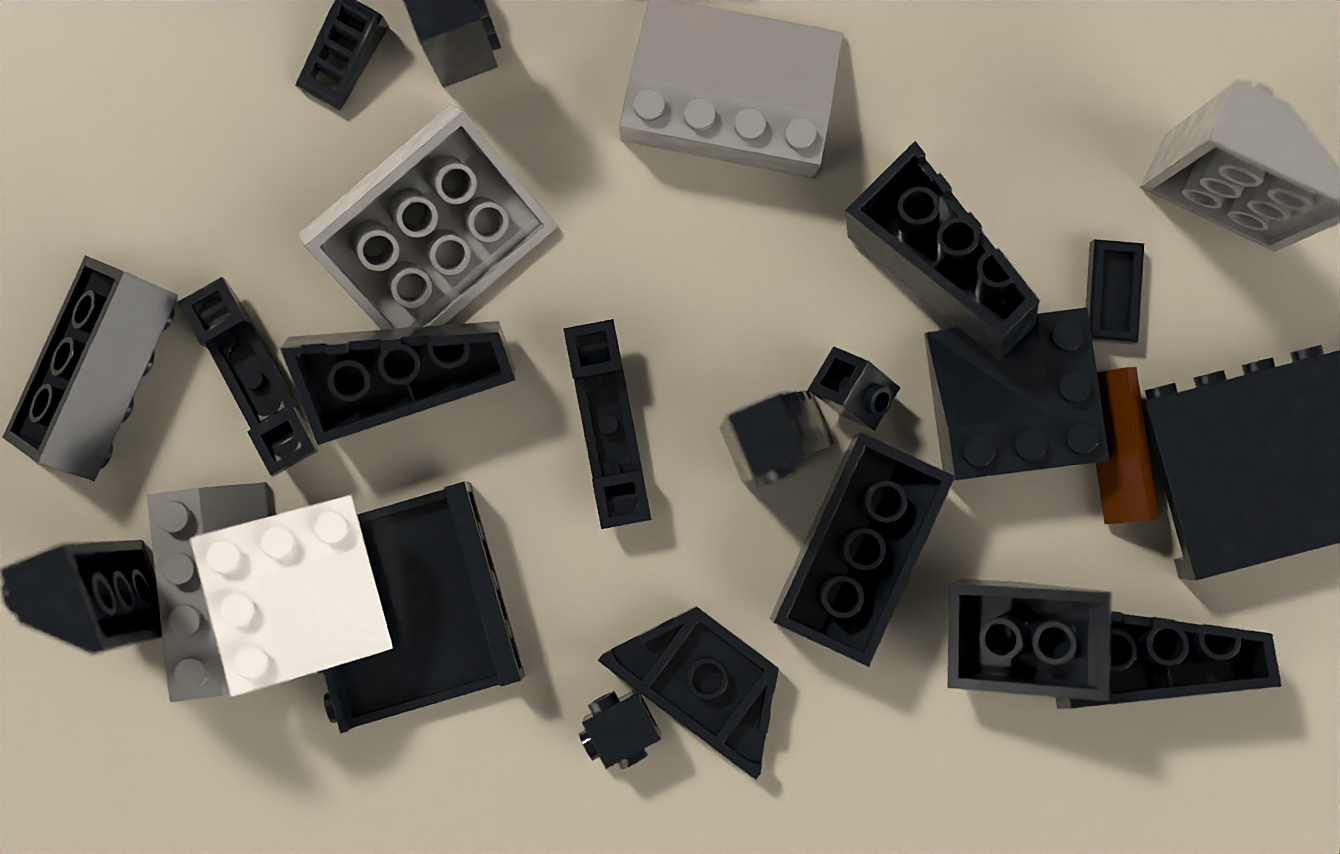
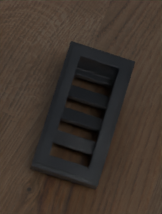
M335 0L295 84L297 88L341 111L389 28L385 18L379 12L357 0ZM350 18L365 25L362 33L346 25ZM339 36L357 44L353 52L336 43ZM329 54L348 63L344 71L325 61ZM322 71L338 80L339 83L336 89L315 79L318 72Z

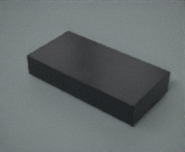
M1097 239L1090 242L1086 307H1088L1092 341L1132 345L1138 343L1144 243Z

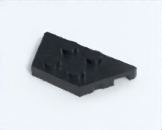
M698 606L602 653L598 662L757 780L762 769V757L766 734L769 729L772 699L779 671L778 666Z

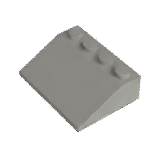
M648 0L619 124L621 141L815 178L821 165L829 124L843 32L677 0Z
M1237 79L1165 134L1140 186L1145 191L1274 252L1340 224V166L1291 105L1274 97V93L1269 87L1255 81H1241Z
M451 103L302 230L299 236L304 247L381 330L445 325L557 228V225L467 115Z

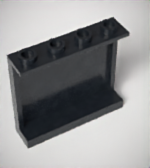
M1321 344L1291 352L1292 363L1275 366L1274 359L1271 357L1242 365L1244 373L1242 376L1226 379L1225 371L1221 370L1194 377L1193 380L1196 388L1178 392L1176 384L1171 383L1144 390L1147 400L1142 401L1143 414L1183 557L1174 559L1179 579L1197 581L1340 543V350L1324 354Z
M463 481L446 486L443 490L357 514L393 649L317 671L318 674L324 673L329 692L324 694V706L331 723L337 722L340 734L348 732L357 726L500 685L502 687L516 683L525 677L471 482Z

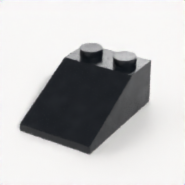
M961 579L949 583L947 688L1110 701L1112 591L977 579Z

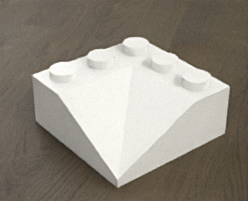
M351 495L190 538L231 697L393 649Z

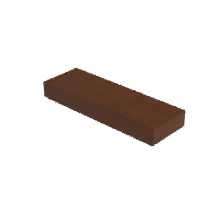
M1137 367L1097 372L1110 460L1096 462L1104 524L1159 519Z

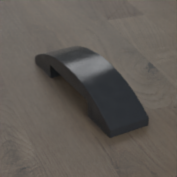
M220 277L178 301L199 343L208 348L250 427L247 433L270 476L274 477L318 452L308 424L285 377L252 319L226 279Z
M614 319L563 328L593 478L592 483L601 529L652 520Z

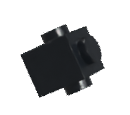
M833 346L807 390L839 415L875 431L885 413L890 409L901 387L870 361Z
M636 689L619 698L615 691H612L589 703L587 706L591 713L584 716L582 724L585 730L579 733L581 742L590 759L594 761L600 757L605 769L618 763L620 769L623 770L638 763L648 756L645 748L661 740V730L642 694Z

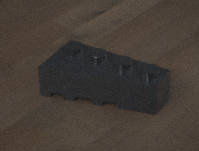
M916 141L845 210L847 235L851 241L1000 361L1036 325L1039 298L1003 252L992 245L982 232V225L971 211L967 213L953 195L950 184L941 173L937 174L926 160L925 152Z
M499 321L288 337L280 348L317 445L516 380L515 365Z
M808 390L778 393L726 415L719 428L742 483L754 479L757 488L798 472L794 461L834 445L816 400Z
M1112 611L1110 701L1055 697L1057 709L1281 687L1273 634L1208 624L1186 623L1159 617H1143Z

